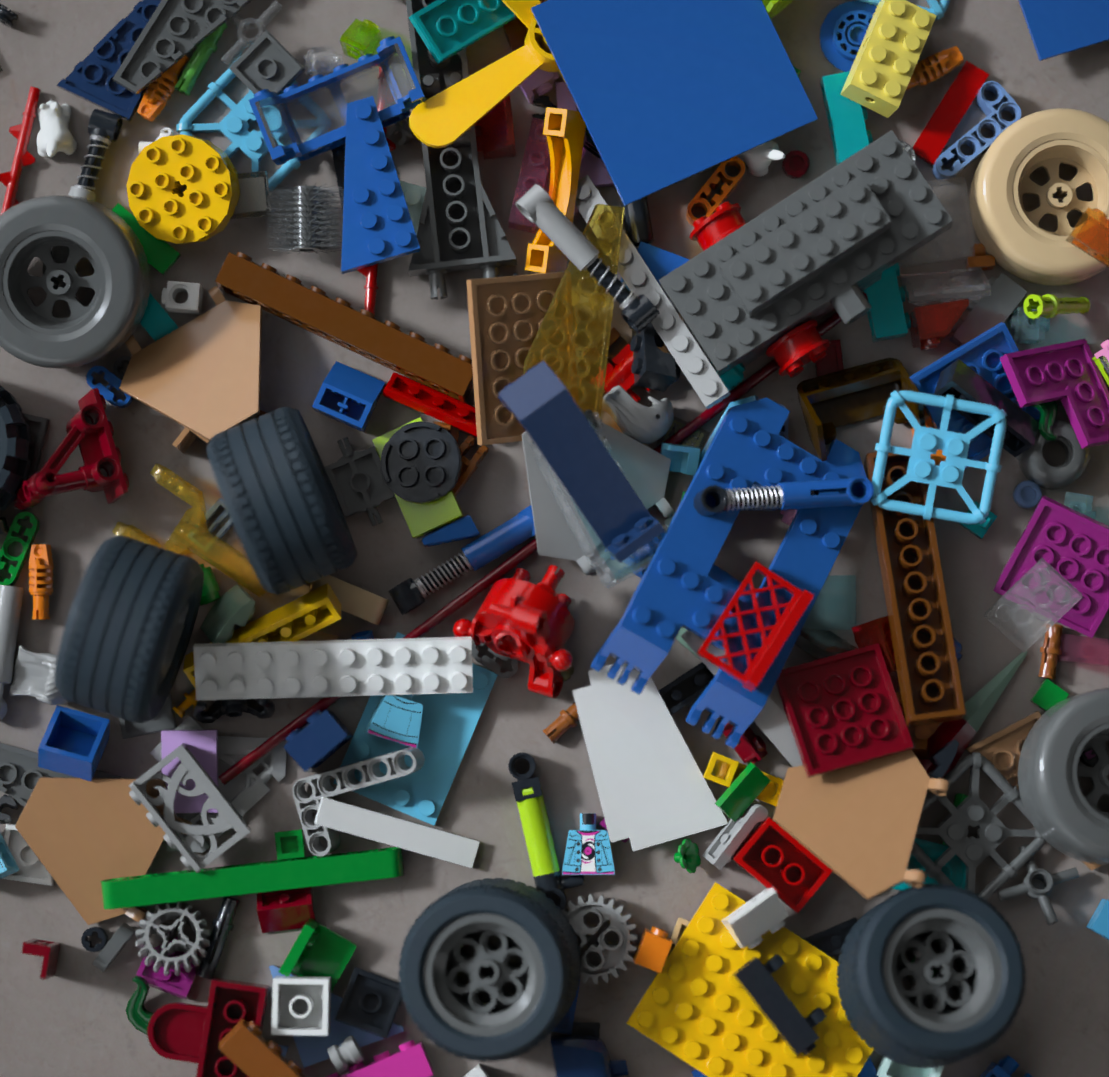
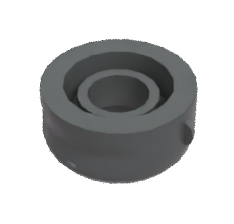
M1055 419L1051 428L1052 433L1057 435L1054 441L1045 439L1040 434L1038 428L1034 445L1016 457L1025 477L1045 489H1059L1075 482L1084 473L1092 457L1089 456V448H1081L1071 423ZM1056 442L1064 448L1066 458L1061 466H1050L1044 460L1042 451L1046 443Z

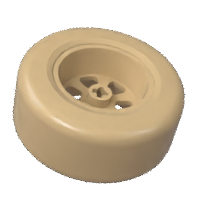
M1065 108L1047 109L1032 113L1015 121L988 148L980 160L972 179L969 202L970 214L980 243L984 245L988 255H993L995 262L1004 270L1018 278L1035 284L1059 286L1089 279L1109 266V122L1081 110ZM1061 163L1068 164L1077 169V174L1071 181H1065L1059 177V165ZM1039 167L1045 168L1049 177V181L1043 186L1036 184L1030 179V174ZM1083 184H1090L1093 192V201L1079 200L1076 195V188ZM1057 193L1058 197H1063L1060 203L1057 198L1053 199L1052 196ZM1022 195H1037L1040 207L1027 212L1024 209ZM1073 209L1081 212L1086 217V221L1077 228H1072L1067 219V214ZM1045 214L1056 217L1057 229L1055 232L1039 227V221Z

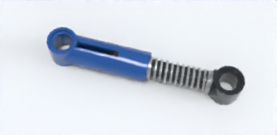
M864 476L846 479L782 482L770 488L768 486L765 488L752 487L751 489L747 487V489L738 488L737 490L711 485L696 494L694 497V507L699 514L707 517L717 513H725L729 509L734 510L736 508L738 510L740 508L743 510L744 507L745 509L749 507L751 509L753 507L756 509L760 507L762 509L763 506L765 508L768 506L776 508L778 506L779 510L837 506L855 507L869 501L873 496L874 488L871 481ZM853 485L857 486L860 490L859 498L854 496L852 492ZM839 492V494L819 495V493ZM707 494L714 497L716 502L714 508L706 503Z
M531 505L519 512L515 517L462 547V552L458 553V557L454 555V559L446 560V564L442 563L441 567L437 566L438 569L433 568V572L429 570V574L425 573V576L421 575V579L417 578L414 581L412 578H409L389 590L388 592L401 614L404 615L425 602L424 598L430 595L431 591L435 592L434 589L439 590V586L443 588V584L447 585L448 581L451 583V579L455 580L456 576L460 577L459 574L464 575V571L467 573L468 569L477 571L529 538L535 537Z

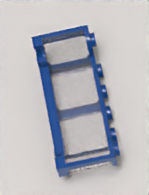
M387 37L379 42L380 46L376 49L378 54L373 55L370 53L363 55L358 59L359 62L350 66L348 64L337 66L333 69V73L323 76V74L313 76L308 80L309 83L302 86H289L283 90V94L277 95L276 92L264 89L255 93L254 98L249 99L263 138L276 165L285 164L288 160L296 157L298 161L308 160L346 143L347 103L373 96L382 126L385 128L411 115L410 109L415 108L426 100L400 37Z

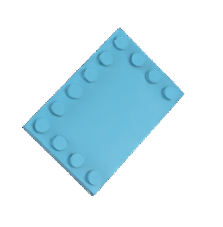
M397 632L395 639L403 638L406 635ZM472 663L473 693L414 694L412 701L423 704L417 746L424 754L425 762L423 767L411 774L352 791L435 826L498 675ZM383 695L370 696L340 767L409 748L364 733ZM406 754L404 758L405 764L408 767H412L413 760ZM380 762V771L386 775L388 771L387 766L384 762ZM355 769V778L361 782L363 778L360 770Z

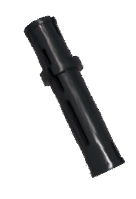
M229 896L223 897L217 918H214L212 921L214 927L209 939L210 947L205 949L207 955L202 959L199 971L197 972L198 976L209 980L214 979L229 931H233L234 928L232 923L240 900ZM227 913L228 915L221 935H219V931L222 926L225 914ZM218 941L212 962H209L215 943Z

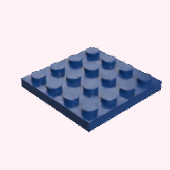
M1003 322L909 377L919 392L935 395L934 392L941 371L960 359L1020 407L1000 361V358L1005 354L1019 351L1006 324ZM923 404L934 427L939 429L943 408ZM1033 406L1022 408L1040 422L1041 413L1037 408ZM951 410L947 431L965 434L976 427L957 411ZM983 432L970 440L967 459L979 461L989 455L993 440Z

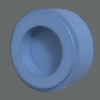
M1023 481L1013 491L1015 503L1022 508L1034 507L1040 502L1042 496L1039 485L1033 481Z

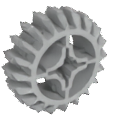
M181 902L176 903V908H171V903H166L164 910L161 909V906L156 905V914L147 911L146 918L148 921L141 919L139 926L142 929H138L135 932L136 937L140 938L135 941V946L142 948L138 952V956L140 958L147 957L144 961L147 967L155 963L153 967L155 973L161 967L164 968L165 976L169 975L170 969H175V975L179 976L180 968L182 967L189 973L191 971L190 963L199 966L200 960L198 957L205 958L207 955L203 948L210 947V941L205 939L210 936V930L204 929L207 926L206 919L199 920L201 917L200 911L191 914V905L186 906L185 910L182 909ZM176 920L174 924L170 926H164L160 924L164 921ZM185 924H188L193 929L196 935L195 943L190 942L189 938L183 934ZM151 933L156 935L157 939L163 943L160 954L151 946ZM177 933L178 940L174 939L168 945V937L172 938ZM175 951L186 953L180 957L170 958V955Z

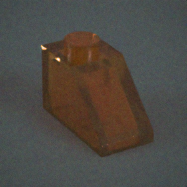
M1088 207L1077 221L1066 241L1109 267L1108 216L1097 208L1092 210Z

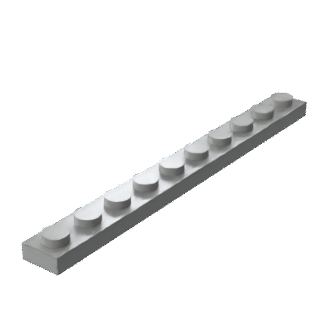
M586 175L578 181L575 206L630 291L633 290V293H636L638 296L640 294L644 295L656 306L659 315L651 322L705 407L707 409L711 408L729 396L730 392L591 178Z

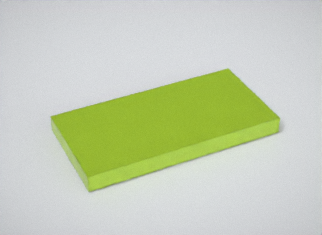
M420 417V418H417V419H415V420H413V421H411V422H409V423L420 422V421H423V422H424V420H423V418ZM402 426L372 440L380 460L385 444ZM453 489L445 497L426 504L411 503L395 494L411 535L415 539L464 516Z

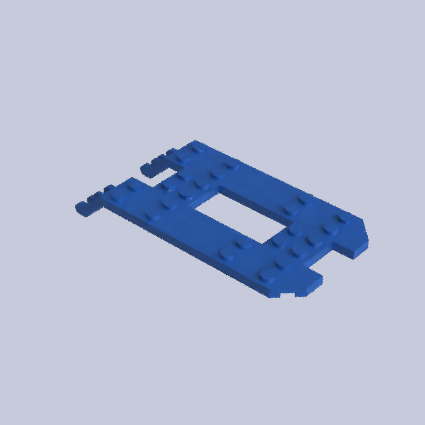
M769 398L729 408L621 621L597 652L591 668L598 672L601 671L607 657L611 655L616 660L608 670L607 677L613 680L624 663L626 665L623 667L617 683L624 685L632 669L637 670L640 673L633 682L631 691L639 695L649 678L669 653L681 627L705 640L734 596V591L707 575L741 509H729L725 513H717L709 517L702 516L694 507V497L699 491L711 485L737 490L738 488L747 489V487L751 489L753 484L759 488H765L766 486L770 488L782 482L846 479L857 476L867 478L859 452L835 439L831 442L826 452L827 460L821 461V459L779 435L790 411ZM853 485L852 492L854 496L859 498L860 490L857 486ZM839 492L819 493V495L839 494ZM707 494L706 503L714 508L715 499ZM863 504L855 507L837 506L796 509L798 511L769 570L801 591L807 590L814 597L760 683L752 692L744 688L743 683L719 668L714 679L692 706L686 718L687 723L692 726L696 725L702 711L705 709L710 712V715L704 722L702 731L708 734L719 717L720 719L711 736L719 739L724 732L726 724L729 723L734 727L727 736L725 744L732 749L737 746L742 734L764 708ZM764 577L759 588L768 587L766 577ZM784 588L774 590L778 605L789 603L793 597V594ZM770 591L756 594L759 608L773 606ZM743 596L737 600L740 612L754 609L753 602ZM734 607L729 614L735 613ZM785 608L779 609L780 615L782 614ZM774 610L760 613L763 627L776 624L777 620ZM755 614L741 616L745 631L759 628ZM736 617L725 619L723 626L726 635L740 632ZM718 630L714 637L721 636L720 630ZM770 631L765 632L766 638L769 635ZM760 633L746 635L749 650L762 646ZM741 636L727 639L730 654L744 651ZM722 640L711 642L712 645L724 651ZM757 653L750 654L752 660ZM746 655L731 658L733 668L744 674L748 668Z

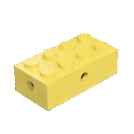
M881 0L877 5L840 95L889 118L901 104L937 15L907 0Z

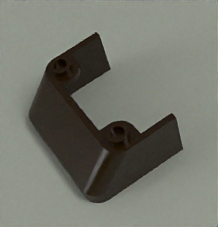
M884 358L807 379L798 384V399L809 438L821 461L827 460L825 445L831 443L836 438L837 427L884 415L886 404L891 397L890 393L895 390L897 392L901 390L919 392L900 360ZM904 401L918 423L926 427L923 404ZM897 406L894 422L904 424L908 422V419L899 406Z

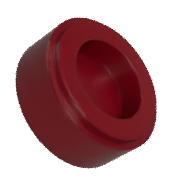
M799 150L787 153L782 162L784 173L793 179L803 177L810 166L808 156Z

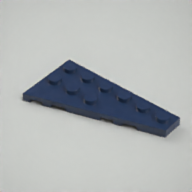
M161 0L139 1L133 7L134 10L125 19H122L94 47V50L74 67V70L65 79L63 78L57 84L58 88L113 114L122 116V118L131 122L147 87L136 95L114 82L113 77Z

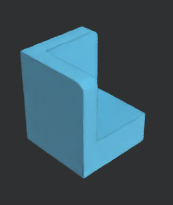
M662 443L660 454L671 459L669 471L695 476L698 469L700 448Z

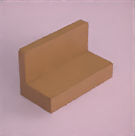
M185 427L172 445L184 454L196 437L207 445L210 441Z

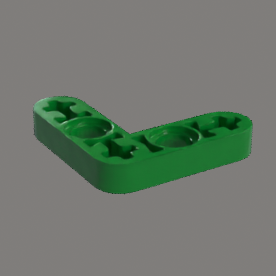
M20 512L15 516L0 550V570H6L8 563L3 562L5 557L11 561L18 562L16 567L12 564L9 567L8 572L12 574L10 579L5 578L2 582V576L0 575V585L12 586L16 583L30 552L31 545L38 533L39 519L30 512ZM30 517V523L33 524V527L31 529L26 528L23 536L29 537L27 542L22 538L14 537L15 532L21 535L23 530L20 521L27 520ZM13 542H20L23 546V552L18 557H12L9 554L8 549Z

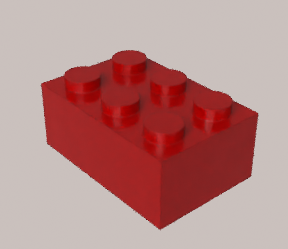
M770 817L761 822L732 857L736 863L766 888H773L779 899L797 914L833 872V870Z

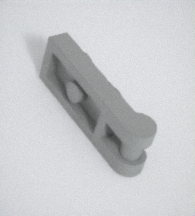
M754 800L736 822L729 819L728 824L723 827L702 856L719 870H722L725 864L731 861L734 852L741 843L749 837L750 831L757 822H762L767 818L768 810L766 807Z

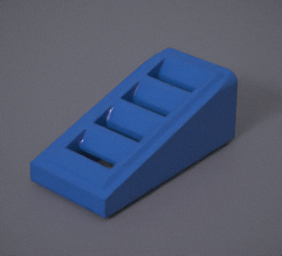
M466 515L422 538V542L425 547L477 537L480 533L471 516Z

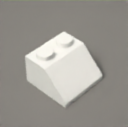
M767 888L721 921L740 948L747 946L749 949H752L763 941L761 935L770 930L771 933H774L785 925L783 920L789 915L773 888Z

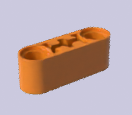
M735 156L722 162L690 201L686 211V219L690 225L699 219L691 213L694 207H702L706 212L705 216L708 218L716 212L715 209L724 203L741 182L745 172V164L740 158ZM735 166L739 170V175L731 177L726 174L725 168ZM720 181H722L724 184L721 187L720 193L715 194L709 203L707 199L710 196L711 189L715 190Z

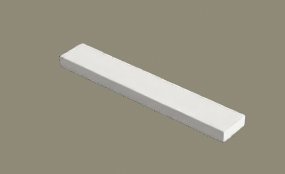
M325 797L321 798L314 824L469 868L473 867L480 843L473 839Z

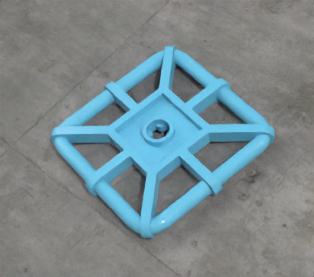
M228 68L215 83L211 82L207 86L208 90L183 115L180 123L176 125L177 132L180 135L194 136L192 133L221 132L232 142L224 151L228 157L231 158L238 150H241L252 161V178L260 177L259 161L269 150L261 130L258 132L256 130L248 131L250 127L248 123L256 121L249 103V99L254 98V93L250 90L238 104H235L222 91L236 76ZM295 80L290 86L299 85V83ZM309 96L298 100L317 118L316 120H293L296 129H316L306 141L327 133L329 128L332 127V120L329 119L326 112ZM215 97H218L231 109L220 123L191 124ZM275 108L259 110L273 147L279 146L278 141L287 133L279 112ZM297 157L283 164L266 182L267 195L294 168L297 170L301 166V161H298Z
M895 390L890 393L891 397L886 404L880 440L875 446L877 456L871 482L874 488L873 496L870 499L872 504L885 510L923 516L925 520L935 518L963 524L980 523V525L986 522L985 518L991 509L997 473L1001 472L1002 467L999 463L1006 432L1005 416L1007 415L1004 409L1000 410L998 407L989 404L955 399L954 395L949 394L944 397L910 390H901L899 392ZM904 401L942 407L943 413L940 428L921 426ZM897 406H899L914 428L911 448L890 445ZM952 409L990 416L965 434L947 431ZM995 424L989 461L967 459L970 440ZM937 450H942V455L946 456L945 461H941L940 465H935V461L930 459L931 454H936ZM888 453L909 456L906 475L881 491ZM965 466L987 470L979 509L962 486ZM910 481L929 484L925 505L887 499L889 495ZM943 486L956 489L972 513L933 507L936 487Z

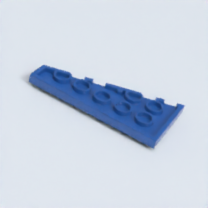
M373 96L347 103L342 274L421 251Z

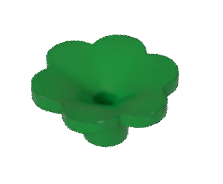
M686 838L682 841V845H679L678 852L674 854L675 862L680 863L681 867L686 869L688 873H695L696 867H699L701 864V859L698 855V845L692 843L689 838Z

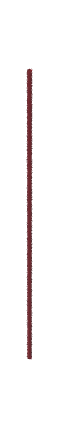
M835 312L816 328L821 336H823L839 324L842 319ZM775 359L730 391L729 396L711 408L706 409L662 443L679 444L726 409L730 402L738 400L778 370L780 367ZM662 443L653 450L661 453ZM536 538L403 638H421L536 552ZM343 696L323 697L218 776L220 781L226 785L286 740L285 738L295 729H300L308 723L306 720L316 711L326 710Z

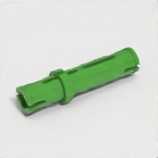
M225 23L197 45L175 85L177 91L190 96L211 54L215 53L218 49L216 45L227 28Z

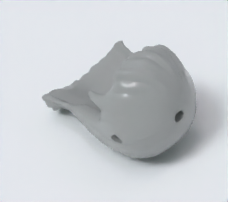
M619 385L613 387L605 394L598 405V409L607 412L625 435L642 444H651L659 440L671 428L674 420L673 406L668 398H663L659 401L648 396L653 405L646 407L637 403Z
M20 645L15 659L10 695L32 696L49 705L67 703L68 700L61 696L55 685V668L58 655L32 652Z

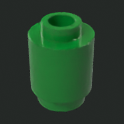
M204 563L199 564L204 572L200 606L221 598L219 594L221 589L211 566L205 567Z

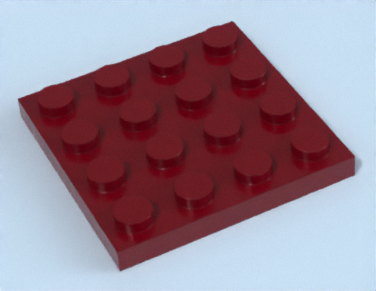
M879 643L782 669L776 685L807 779L907 751L914 747Z

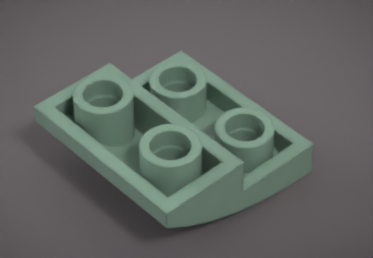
M236 584L214 604L200 628L212 643H226L233 636L234 624L245 627L247 620L252 618L255 612V601L242 586Z

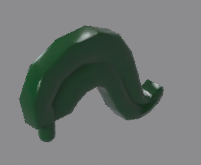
M1056 401L1032 405L1041 413L1039 422L1040 434L1045 439L1054 441L1057 435L1052 433L1051 428L1057 416L1058 405Z
M136 975L133 978V982L138 986L127 1003L126 1014L130 1023L137 1030L147 1035L148 1023L154 1014L147 1011L144 1006L150 987L143 977Z

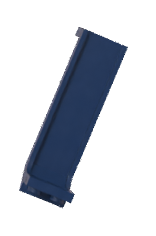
M544 361L530 368L523 376L505 386L498 393V399L502 405L510 410L521 423L594 533L614 559L619 563L623 562L665 531L660 522L650 515L566 387Z

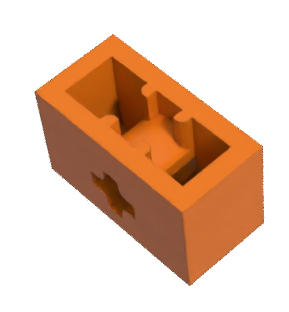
M652 926L651 930L644 928L638 949L633 956L634 963L661 973L672 945V940L668 938L669 933L655 926Z

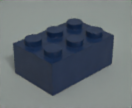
M316 711L306 720L309 723L304 729L297 728L285 738L288 743L283 747L304 772H313L353 737L333 711Z

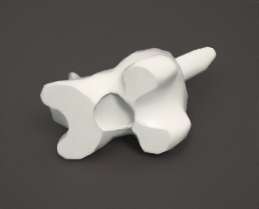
M53 100L45 104L42 103L37 111L41 127L36 139L38 154L42 157L49 156L50 158L55 156L57 152H64L67 155L73 154L77 148V142L68 129L71 116L70 106L66 103L60 105Z
M771 140L736 157L740 158L748 166V171L752 175L758 177L768 173V167L772 160H782L785 158V154L779 151L777 143Z

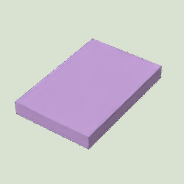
M217 729L161 731L162 759L184 743L218 786ZM176 757L162 768V773L172 778L182 762ZM192 779L186 781L187 786L181 781L179 784L182 788L189 791L193 790L196 786L195 781ZM177 791L174 811L175 813H201L202 807L209 797L206 793L189 797ZM211 808L207 813H218V811Z

